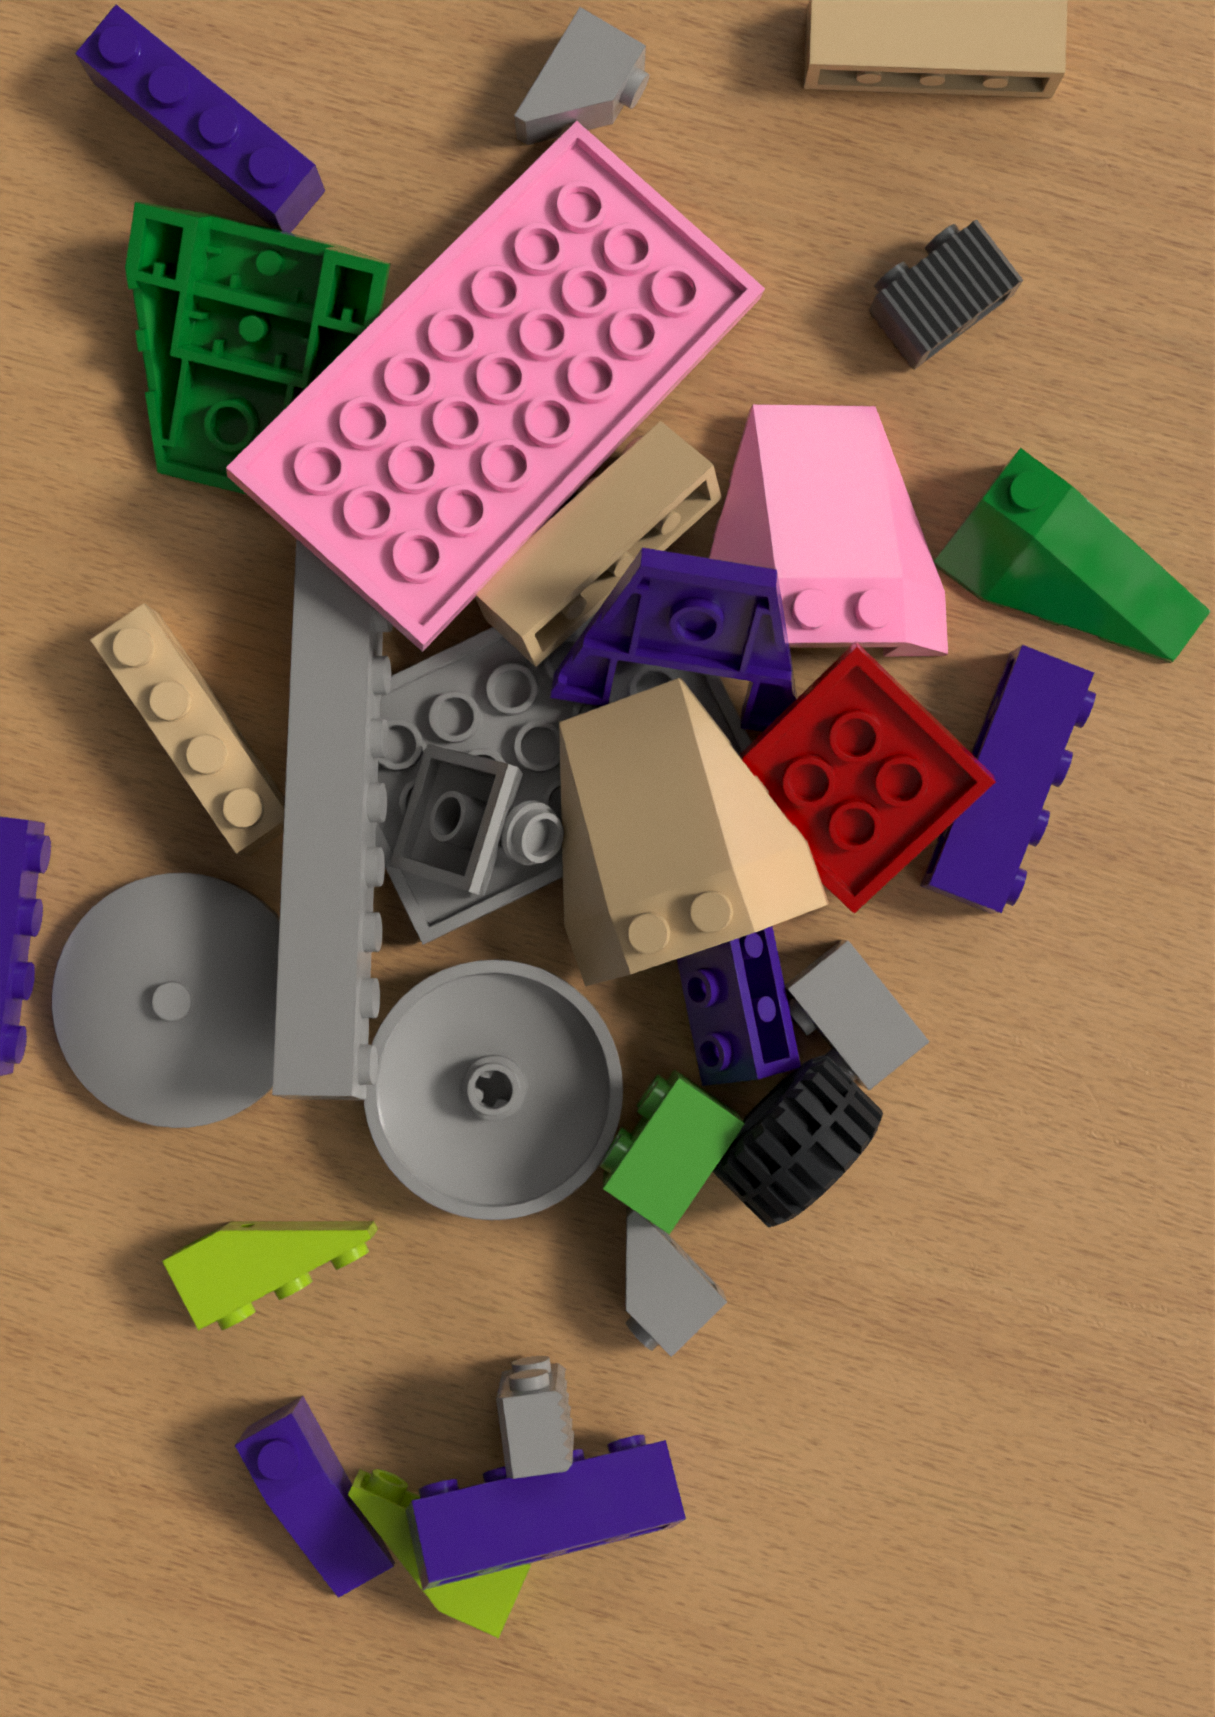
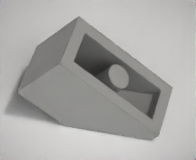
M579 7L514 115L517 139L526 145L559 138L576 121L587 130L613 124L623 106L630 109L635 107L647 86L650 74L645 72L646 45Z
M628 1207L626 1209L625 1304L626 1311L631 1317L625 1323L635 1337L649 1350L653 1351L660 1345L672 1357L727 1303L724 1291L668 1233Z

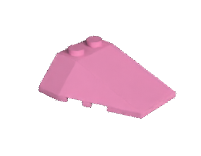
M753 404L749 410L729 479L730 486L723 510L717 520L709 558L777 569L789 648L850 647L856 641L862 647H883L884 657L947 655L945 591L876 407Z

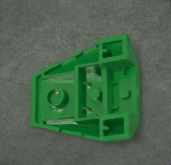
M135 202L125 271L128 289L133 291L139 329L135 330L138 352L142 351L147 379L148 391L145 392L157 473L247 495L227 477L226 467L381 315L391 263L338 244L219 215Z

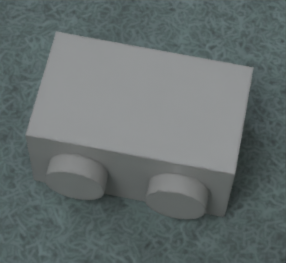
M840 940L785 985L786 992L792 998L788 1002L791 1018L807 1036L816 1029L832 1048L825 1055L852 1081L857 1079L861 1086L867 1090L872 1089L930 1042L848 940Z

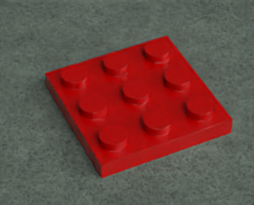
M856 641L739 755L752 774L757 776L769 791V796L789 822L796 826L808 842L822 884L854 914L996 783L994 775Z

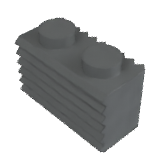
M974 220L961 231L955 224L948 226L926 245L924 249L929 254L926 258L911 268L905 262L899 263L874 285L879 293L874 297L869 312L872 318L877 321L879 327L885 331L886 336L892 340L894 347L900 351L902 357L907 360L909 366L914 370L1011 298L1023 282L1022 277L978 220Z

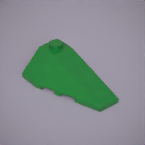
M1022 448L1003 467L934 560V564L939 570L983 602L1002 608L1007 606L1037 616L1041 621L1056 626L1064 625L1098 636L1102 641L1169 663L1174 662L1211 612L1077 489Z

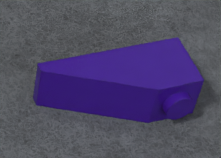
M304 1396L299 1397L246 1428L235 1444L238 1453L267 1505L338 1598L394 1567L395 1561L381 1536L349 1497L348 1494L352 1483Z

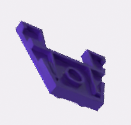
M642 547L554 672L550 698L585 704L607 705L618 660L749 681V685L741 710L740 728L763 732L797 699L777 569Z

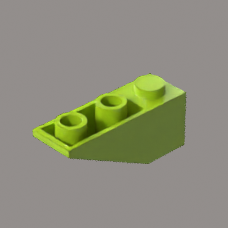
M231 1221L176 1250L162 1262L198 1331L216 1321L222 1331L254 1314L256 1310L252 1302L274 1291L278 1300H281L312 1283L313 1280L308 1272L331 1261L335 1270H338L363 1257L369 1252L365 1242L372 1239L378 1228L374 1221Z
M359 1469L349 1491V1497L422 1589L406 1515V1509L410 1502L420 1499V1496L408 1491V1484L390 1472L374 1469L372 1474ZM531 1563L426 1589L423 1592L439 1612L499 1639L529 1572Z

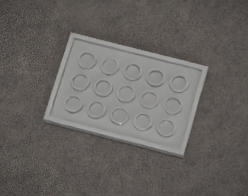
M594 615L536 667L492 627L391 676L390 693L388 695H381L380 719H386L388 723L389 750L386 758H378V783H384L386 787L387 812L384 822H376L375 847L383 849L385 868L423 945L563 878L562 845L556 855L550 860L534 865H522L511 860L506 855L501 843L485 896L390 867L389 865L427 744L518 767L523 775L512 809L524 801H539L550 806L562 823L559 722L601 706L550 698L554 672ZM622 660L617 661L608 704L674 679L682 678L729 739L730 745L738 755L752 743L746 730L740 728L741 720L719 676Z

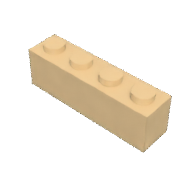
M809 0L805 30L804 89L1052 98L1065 75L1068 0Z
M662 421L658 422L644 436L634 438L612 465L598 477L587 480L578 489L575 497L535 532L476 594L475 599L485 620L535 667L538 666L599 610L642 547L665 551L722 499L714 465Z
M143 603L90 639L234 852L250 856L284 833L285 796L161 615Z

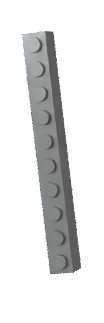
M297 539L272 1095L285 1099L366 1100L367 1085L375 1084L378 1071L377 1049L375 1045H368L369 1018H377L380 1008L379 981L377 978H371L372 952H379L382 944V919L379 912H373L374 887L382 886L385 873L383 849L375 847L376 822H384L387 812L386 787L384 783H378V758H386L389 750L388 723L386 719H380L381 695H388L391 689L390 659L388 656H382L383 632H391L393 625Z

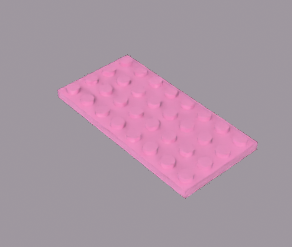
M576 121L226 467L227 477L423 652L475 598L476 594L520 547L564 505L760 300L765 288L584 126Z

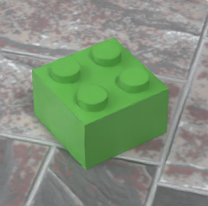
M675 1069L667 1081L658 1074L655 1076L636 1105L638 1107L637 1112L642 1115L641 1119L631 1133L622 1127L618 1130L600 1164V1167L605 1170L603 1173V1189L669 1235L745 1124L735 1110Z

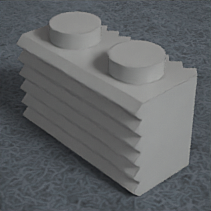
M531 1356L512 1362V1370L502 1372L496 1402L507 1478L516 1479L566 1472L572 1465L574 1431L572 1430L573 1419L570 1417L571 1406L568 1405L569 1393L567 1392V1380H565L566 1368L559 1363L550 1364L549 1356Z

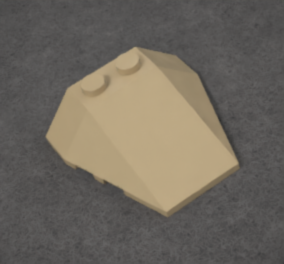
M682 678L674 679L559 722L561 820L564 831L562 841L564 927L585 987L627 976L720 945L829 904L808 842L796 826L789 822L769 796V791L757 776L752 774L732 748L729 739Z

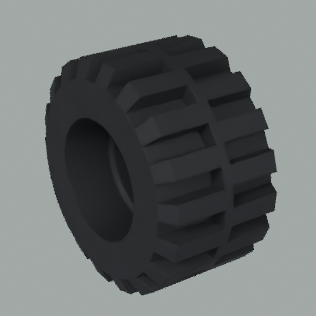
M827 1055L810 1059L785 1077L743 1119L744 1126L712 1172L767 1227L777 1226L802 1213L851 1167L875 1136L883 1112Z

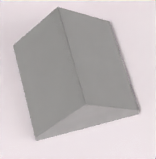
M427 744L389 866L467 892L485 896L501 846V833L505 819L512 810L523 775L521 770L511 764Z

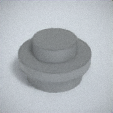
M535 800L524 801L514 807L505 819L501 833L503 850L511 860L522 865L546 862L556 855L562 845L564 836L563 825L550 806Z

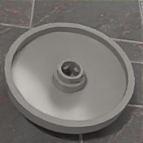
M167 873L136 880L115 890L93 906L74 928L64 945L57 963L52 988V1015L57 1039L66 1061L84 1087L106 1106L123 1116L138 1122L169 1128H190L224 1120L245 1110L269 1093L273 1087L280 926L278 914L256 895L234 883L212 876L191 873Z
M498 959L467 962L444 969L423 980L406 993L390 1010L373 1039L372 1045L376 1046L378 1055L377 1078L374 1085H367L366 1100H364L367 1123L372 1139L381 1157L400 1182L421 1199L441 1210L458 1216L481 1220L513 1219L542 1211L557 1204L578 1189L597 1169L613 1141L619 1124L623 1097L622 1070L614 1040L606 1023L588 999L571 984L545 969L527 963Z

